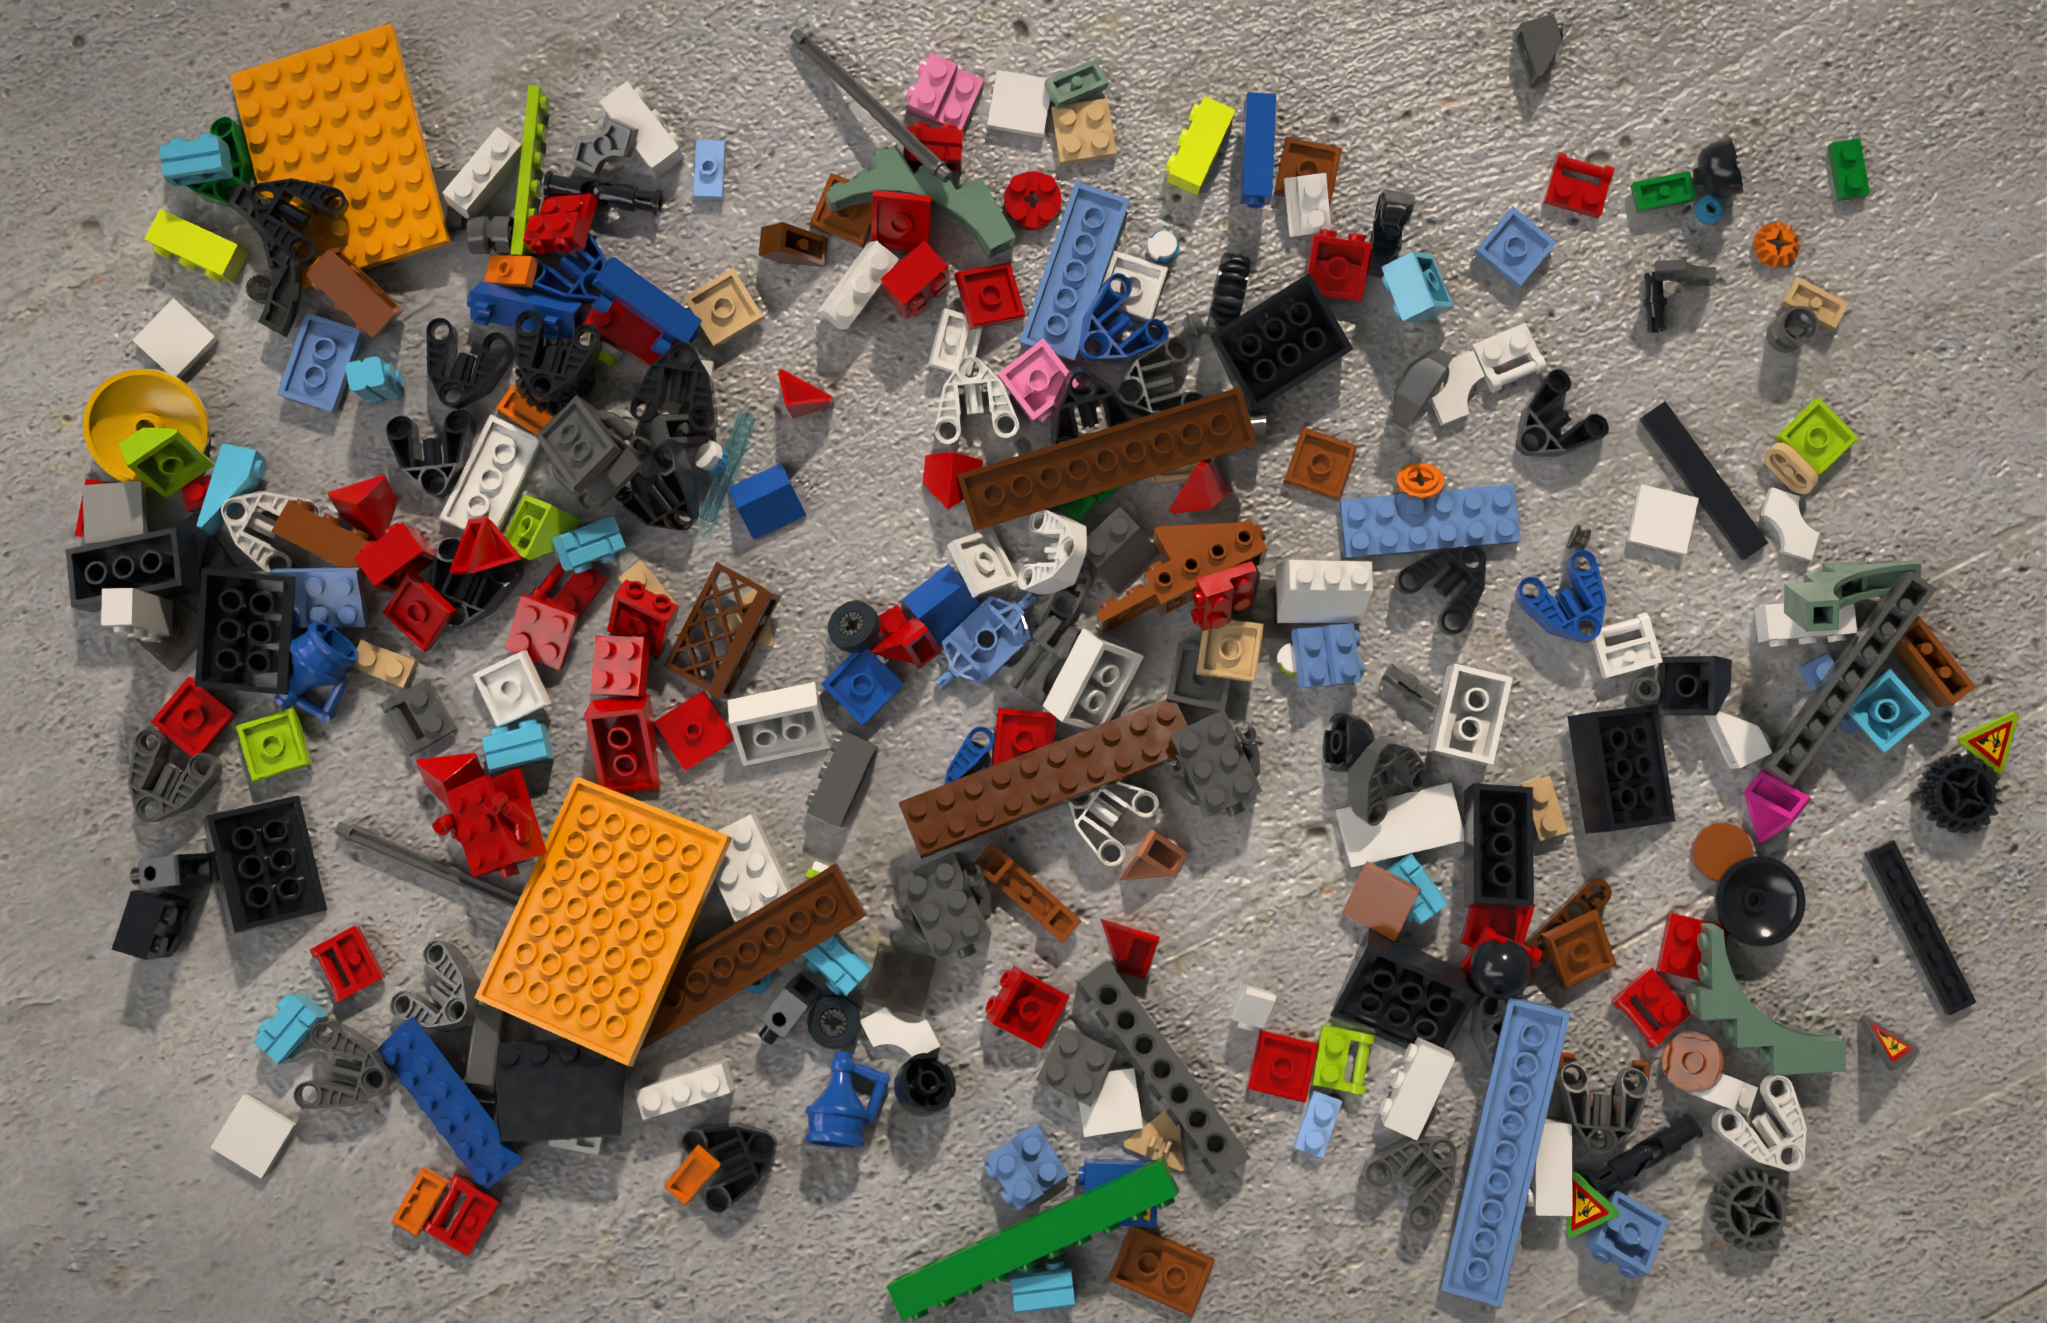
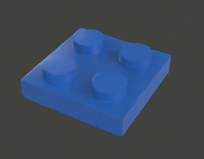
M868 648L861 652L852 653L821 683L862 726L904 686V683L874 654L869 653L870 650Z

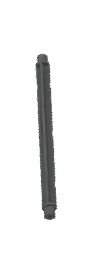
M795 29L791 33L790 38L796 43V47L810 57L859 105L867 110L876 121L928 168L934 177H938L944 183L951 179L953 172L946 167V163L941 161L923 145L917 137L811 39L810 35L804 34L800 29Z
M339 822L335 829V834L344 837L348 842H355L515 908L521 894L479 877L472 878L470 873L357 828L354 824L348 825Z

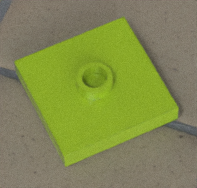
M1819 397L1813 399L1773 437L1778 443H1785L1791 446L1816 471L1818 477L1859 439Z
M290 708L236 726L253 783L313 765L296 708Z

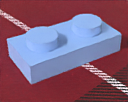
M1312 1089L1293 1147L1323 1158L1342 1100Z

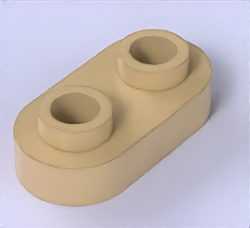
M1775 443L1766 451L1764 455L1766 465L1790 490L1797 494H1807L1817 485L1818 475L1816 471L1791 446L1785 443Z

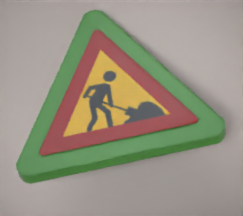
M1572 1171V1216H1567V1236L1569 1238H1575L1620 1215L1619 1210L1576 1171Z

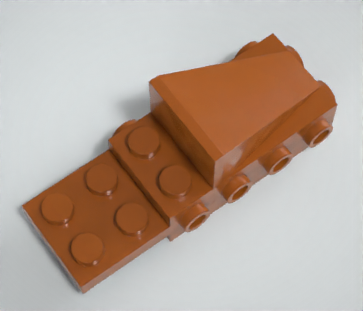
M1248 519L1240 523L1172 525L1154 528L1153 544L1162 560L1153 563L1147 568L1148 572L1144 573V587L1142 584L1129 589L1126 592L1127 596L1118 601L1112 598L1100 605L1101 610L1097 611V620L1102 633L1105 634L1154 607L1160 617L1193 601L1192 593L1195 592L1197 578L1250 561L1253 562L1255 568L1263 564L1267 547L1263 542L1266 540V537L1260 525L1254 526L1252 520Z

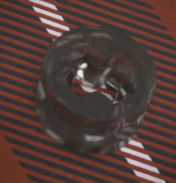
M253 276L246 284L247 295L259 304H266L271 281L265 276ZM264 284L267 291L265 294L260 293L259 296L256 288L258 286L263 287Z
M1576 524L1568 537L1566 548H1576V551L1584 550L1591 536V529L1586 528L1583 530L1581 525Z

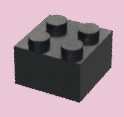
M158 889L131 891L111 950L144 960L171 957L180 945L181 938L179 933L182 924L189 917L190 908L188 906L191 899Z

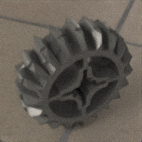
M1748 1167L1746 1173L1740 1168L1735 1169V1177L1730 1173H1726L1725 1179L1727 1182L1725 1184L1721 1181L1716 1182L1720 1191L1718 1193L1715 1191L1710 1192L1711 1196L1716 1199V1203L1708 1204L1709 1209L1716 1211V1213L1709 1217L1712 1222L1718 1223L1714 1228L1715 1231L1723 1234V1240L1727 1243L1733 1242V1246L1738 1249H1742L1745 1246V1249L1749 1252H1754L1756 1246L1761 1251L1766 1250L1767 1242L1772 1246H1777L1775 1237L1777 1235L1781 1238L1786 1237V1234L1782 1231L1783 1226L1792 1227L1791 1223L1786 1220V1216L1794 1215L1793 1210L1786 1208L1787 1205L1793 1202L1790 1197L1784 1196L1787 1192L1786 1187L1778 1185L1779 1179L1774 1176L1769 1177L1768 1172L1764 1170L1757 1172L1752 1167ZM1750 1187L1743 1196L1735 1197L1742 1189ZM1765 1192L1767 1193L1770 1200V1212L1765 1207ZM1741 1205H1744L1746 1207H1754V1209L1760 1211L1761 1213L1759 1214L1754 1211L1747 1212V1210L1742 1208ZM1731 1207H1733L1737 1213L1735 1222L1738 1223L1737 1227L1734 1226L1731 1219ZM1766 1221L1761 1228L1755 1231L1756 1226L1760 1222Z

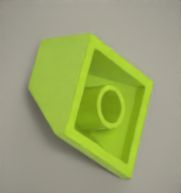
M143 427L118 444L127 467L165 499L214 466L213 462L174 428Z
M524 495L504 536L521 557L532 560L555 551L552 538L577 529L580 519L551 504Z

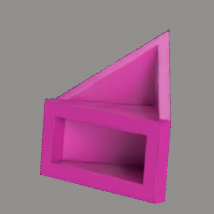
M1763 771L1759 772L1743 792L1758 844H1762L1792 824L1812 800L1810 796Z

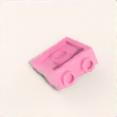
M931 53L928 60L922 59L917 70V75L920 76L917 85L911 84L907 91L905 100L909 102V113L940 126L952 124L957 126L958 130H964L983 88L984 79L960 70L956 63Z
M1043 338L1000 371L997 376L1015 398L1016 403L1030 421L1034 423L1038 419L1040 423H1043L1053 415L1054 399L1069 370ZM1074 378L1072 386L1078 388L1079 383Z

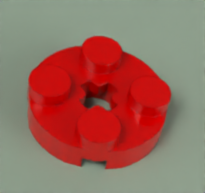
M1028 171L1015 175L1010 180V184L1007 186L1004 194L1006 214L1021 229L1029 231L1044 229L1060 212L1061 192L1055 179L1050 175L1037 171ZM1032 194L1036 195V198L1041 199V202H1037L1036 207L1033 208L1030 207L1029 202L1024 201L1025 198H1029Z

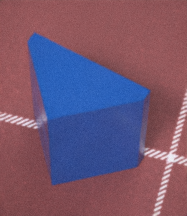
M782 463L729 487L736 508L753 540L806 516Z
M949 564L902 599L914 616L929 629L938 645L980 606L976 597H972L966 583Z

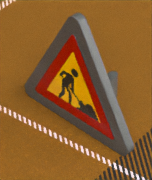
M1863 1015L1859 1019L1872 1041L1871 1053L1876 1054L1878 1051L1884 1064L1890 1071L1895 1070L1920 1052L1916 1046Z

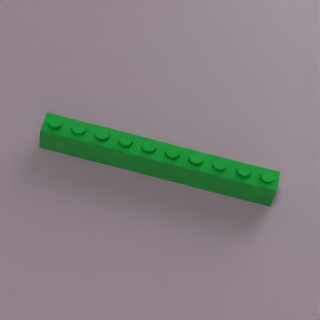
M1163 1156L893 1279L886 1287L901 1321L908 1317H911L912 1321L927 1315L929 1313L928 1308L938 1304L939 1308L946 1307L956 1301L955 1296L965 1292L966 1296H970L982 1290L983 1283L992 1280L996 1284L1010 1277L1009 1272L1016 1268H1020L1021 1272L1028 1270L1038 1264L1036 1259L1047 1255L1048 1259L1054 1258L1065 1252L1063 1247L1072 1243L1076 1247L1092 1240V1234L1102 1230L1103 1234H1107L1119 1228L1118 1222L1130 1218L1131 1222L1146 1216L1148 1214L1146 1210L1157 1205L1159 1209L1173 1204L1175 1202L1174 1197L1179 1193V1188Z

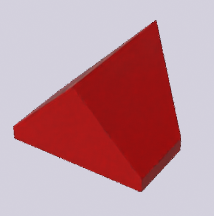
M783 369L779 370L778 376L785 406L792 419L832 408L834 400L831 395Z
M955 452L925 455L923 485L949 510L964 500L957 475L983 467V460Z
M1207 459L1195 466L1169 511L1177 514L1211 509L1233 490L1213 460Z
M385 474L328 492L330 500L344 520L355 528L369 534L368 538L375 542L385 535L384 531L389 526L397 501V495Z
M488 518L468 519L449 572L453 575L471 574L523 558L492 520Z
M914 616L869 653L912 664L920 669L942 651L929 629Z
M476 753L417 759L416 762L424 783L450 812L451 809L445 792L484 775Z
M1100 919L1117 965L1116 972L1145 979L1160 936Z

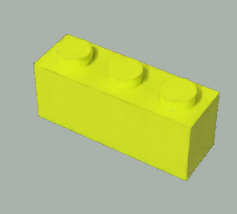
M1206 96L1203 97L1200 105L1194 104L1188 120L1192 121L1189 130H1182L1176 144L1180 146V149L1176 156L1171 154L1166 164L1165 171L1169 172L1167 183L1198 196L1233 121L1235 109Z
M159 209L144 240L154 246L153 252L167 259L173 255L179 258V264L190 270L195 271L197 267L205 270L204 275L218 283H221L222 279L234 283L249 254L239 245L162 209Z

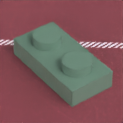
M1096 59L1046 79L1044 87L1056 108L1059 109L1107 89L1109 81Z

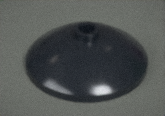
M1753 856L1735 862L1723 873L1716 886L1714 905L1718 920L1729 935L1742 943L1764 947L1780 943L1795 932L1804 916L1806 899L1800 879L1789 866L1774 858ZM1753 894L1755 896V902L1752 905H1750L1748 902V898L1750 895Z

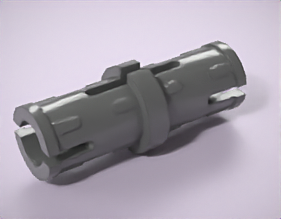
M1392 663L1381 678L1401 691L1404 698L1410 697L1428 709L1429 712L1434 709L1441 698L1440 695L1435 694L1420 684V679L1417 677L1411 678Z

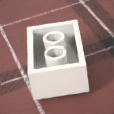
M1459 664L1447 666L1428 752L1483 766L1493 765L1513 677Z
M750 814L718 830V832L732 838L715 881L735 922L744 919L791 890L756 815Z

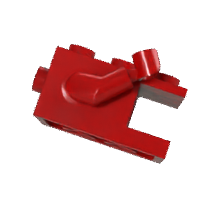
M520 768L510 770L492 779L489 774L445 792L452 814H445L442 818H437L432 825V829L442 836L447 835L450 831L451 837L462 844L472 878L500 871L502 879L520 874L517 865L547 854Z

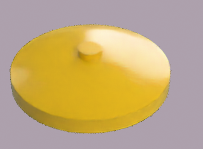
M134 369L113 375L94 390L83 414V435L90 454L104 471L122 482H145L127 467L118 446L120 442L143 427L174 428L203 454L206 453L208 448L210 422L204 404L189 385L163 371Z

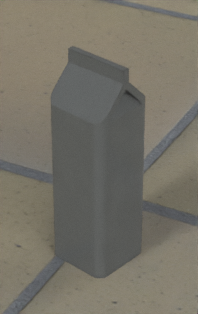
M484 1002L478 1003L477 1012L473 1019L464 1083L478 1102L495 1103L497 1095L495 1072L498 1043L506 1042L509 1013Z

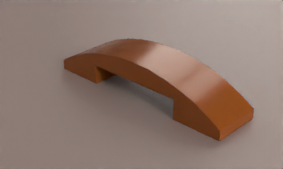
M992 842L972 864L975 868V865H979L984 876L998 886L1060 942L1063 943L1081 923L1082 920Z

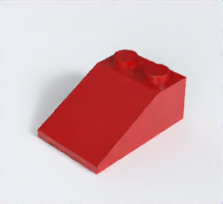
M613 300L606 313L600 314L593 309L584 323L595 326L599 330L602 340L648 366L663 355H658L650 349L661 333L615 300Z
M646 694L645 697L627 696L591 700L584 713L599 785L618 793L660 789L655 720L650 695Z

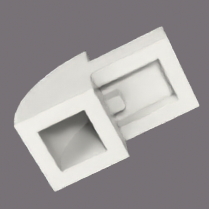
M1723 1074L1720 1081L1713 1088L1704 1092H1693L1690 1094L1749 1116L1758 1087Z

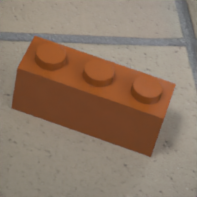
M338 247L328 249L305 274L312 280L310 283L313 288L321 294L328 295L334 301L333 306L343 315H349L356 322V328L365 336L374 338L382 335L404 311Z
M299 498L295 503L288 500L271 531L272 533L341 568L360 567L354 557L360 553L359 550L363 545L370 542L367 540L370 536L369 534L355 527L352 528L351 532L340 527L341 520L328 513H325L323 517L313 513L314 506Z
M1917 616L1892 651L1936 707L1954 705L1976 688V686L1923 619Z

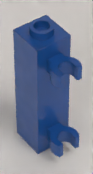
M1247 92L1244 101L1240 204H1247L1249 208H1263L1265 205H1269L1272 198L1276 94Z
M616 257L607 259L592 282L594 286L602 291L592 305V308L600 314L606 313L613 300H615L661 333L650 348L658 355L664 354L669 350L672 342L676 344L679 342L693 343L701 331L698 328L702 322L699 317Z
M483 281L470 290L467 296L470 318L475 319L474 323L487 326L490 322L515 328L517 316L523 311L530 310L537 312L544 323L545 333L543 338L556 340L558 337L572 340L575 330L582 325L583 302ZM528 319L522 324V329L534 331L538 327V322L534 319Z

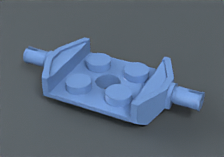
M1028 592L1017 604H1011L1002 599L989 596L942 641L949 666L947 667L948 670L935 682L943 690L955 678L959 677L983 686L1026 642L1031 640L1023 615L1028 608L1038 601L1031 592ZM982 632H990L994 635L995 641L991 647L984 648L978 644V636Z

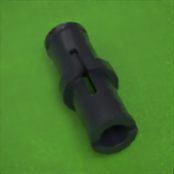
M1652 272V276H1650V273L1644 274L1646 299L1643 300V307L1647 310V332L1659 333L1658 329L1664 332L1667 330L1665 322L1667 298L1664 297L1663 281H1656L1655 272Z

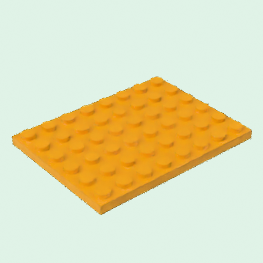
M391 23L230 74L257 184L294 178L338 188L344 193L349 202L347 212L336 219L320 214L316 215L292 201L290 202V204L311 214L310 223L303 230L289 222L287 224L296 229L298 233L313 241L318 250V258L314 264L328 249L338 247L364 271L451 244L396 29ZM261 192L272 202L273 194L271 192ZM340 197L333 198L327 203L326 207L336 209L341 205L342 199ZM304 246L298 250L300 258H306L310 255V246ZM314 264L302 268V290L313 287L310 283L312 280L305 274Z
M575 776L546 839L545 847L547 854L538 857L474 998L620 1063L633 1067L732 838Z

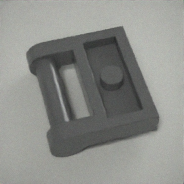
M424 679L380 704L384 713L390 715L407 745L405 750L409 756L421 752L458 730L430 679ZM405 703L425 736L419 740L415 737L399 709Z

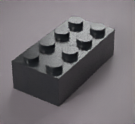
M177 527L65 549L72 608L88 612L101 611L102 589L134 588L167 598L197 592L201 588L195 533Z
M1473 783L1464 790V908L1524 912L1534 907L1533 787Z

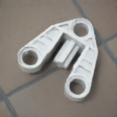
M975 356L964 357L943 386L935 425V435L944 444L956 442L961 435V410L958 386H964L966 413L978 414L984 413L981 384L987 383L989 410L992 415L994 432L1002 438H1010L1019 429L1018 418L1002 381ZM967 361H974L979 365V373L976 377L968 378L963 374L962 367ZM1004 416L1012 418L1015 424L1013 431L1008 434L1000 432L997 427L999 419ZM946 422L952 423L956 427L955 437L949 440L942 438L939 433L941 425Z
M259 491L225 500L221 506V515L235 545L265 572L271 571L268 564L271 558L275 556L284 558L286 568H292L291 560L284 552L243 530L247 526L273 539L276 534L271 531L277 521L255 511L256 506L280 516L288 500L295 503L299 497ZM299 498L314 506V513L320 516V510L314 502ZM240 503L244 507V515L236 520L229 518L226 514L229 504Z
M1047 509L1031 514L1029 519V529L1031 532L1050 538H1057L1059 542L1050 543V547H1045L1044 553L1048 554L1047 559L1055 560L1054 563L1026 564L1021 568L1017 580L1019 588L1042 595L1056 593L1074 585L1086 554V526L1065 515Z
M1122 782L1090 793L1085 803L1078 804L1074 800L1068 802L1076 830L1103 864L1112 867L1119 865L1124 860V846L1109 835V832L1085 816L1086 812L1089 811L1112 828L1122 814L1098 797L1100 792L1141 818L1153 816L1159 808V801L1154 793ZM1142 796H1148L1153 800L1154 807L1149 813H1142L1137 808V801ZM1110 844L1117 846L1120 850V856L1114 862L1107 861L1103 856L1104 848Z
M1770 1074L1762 1080L1760 1093L1767 1105L1766 1108L1783 1131L1782 1133L1767 1112L1756 1115L1754 1120L1751 1121L1766 1142L1765 1145L1753 1128L1747 1124L1743 1116L1732 1109H1719L1713 1115L1711 1125L1717 1134L1746 1157L1783 1170L1796 1171L1801 1168L1805 1160L1807 1127L1792 1082L1784 1076ZM1781 1080L1782 1089L1774 1097L1771 1094L1770 1086L1774 1081ZM1732 1114L1734 1122L1725 1131L1721 1126V1120L1725 1115ZM1792 1148L1795 1152V1160L1791 1164L1785 1165L1781 1160V1154L1784 1149Z

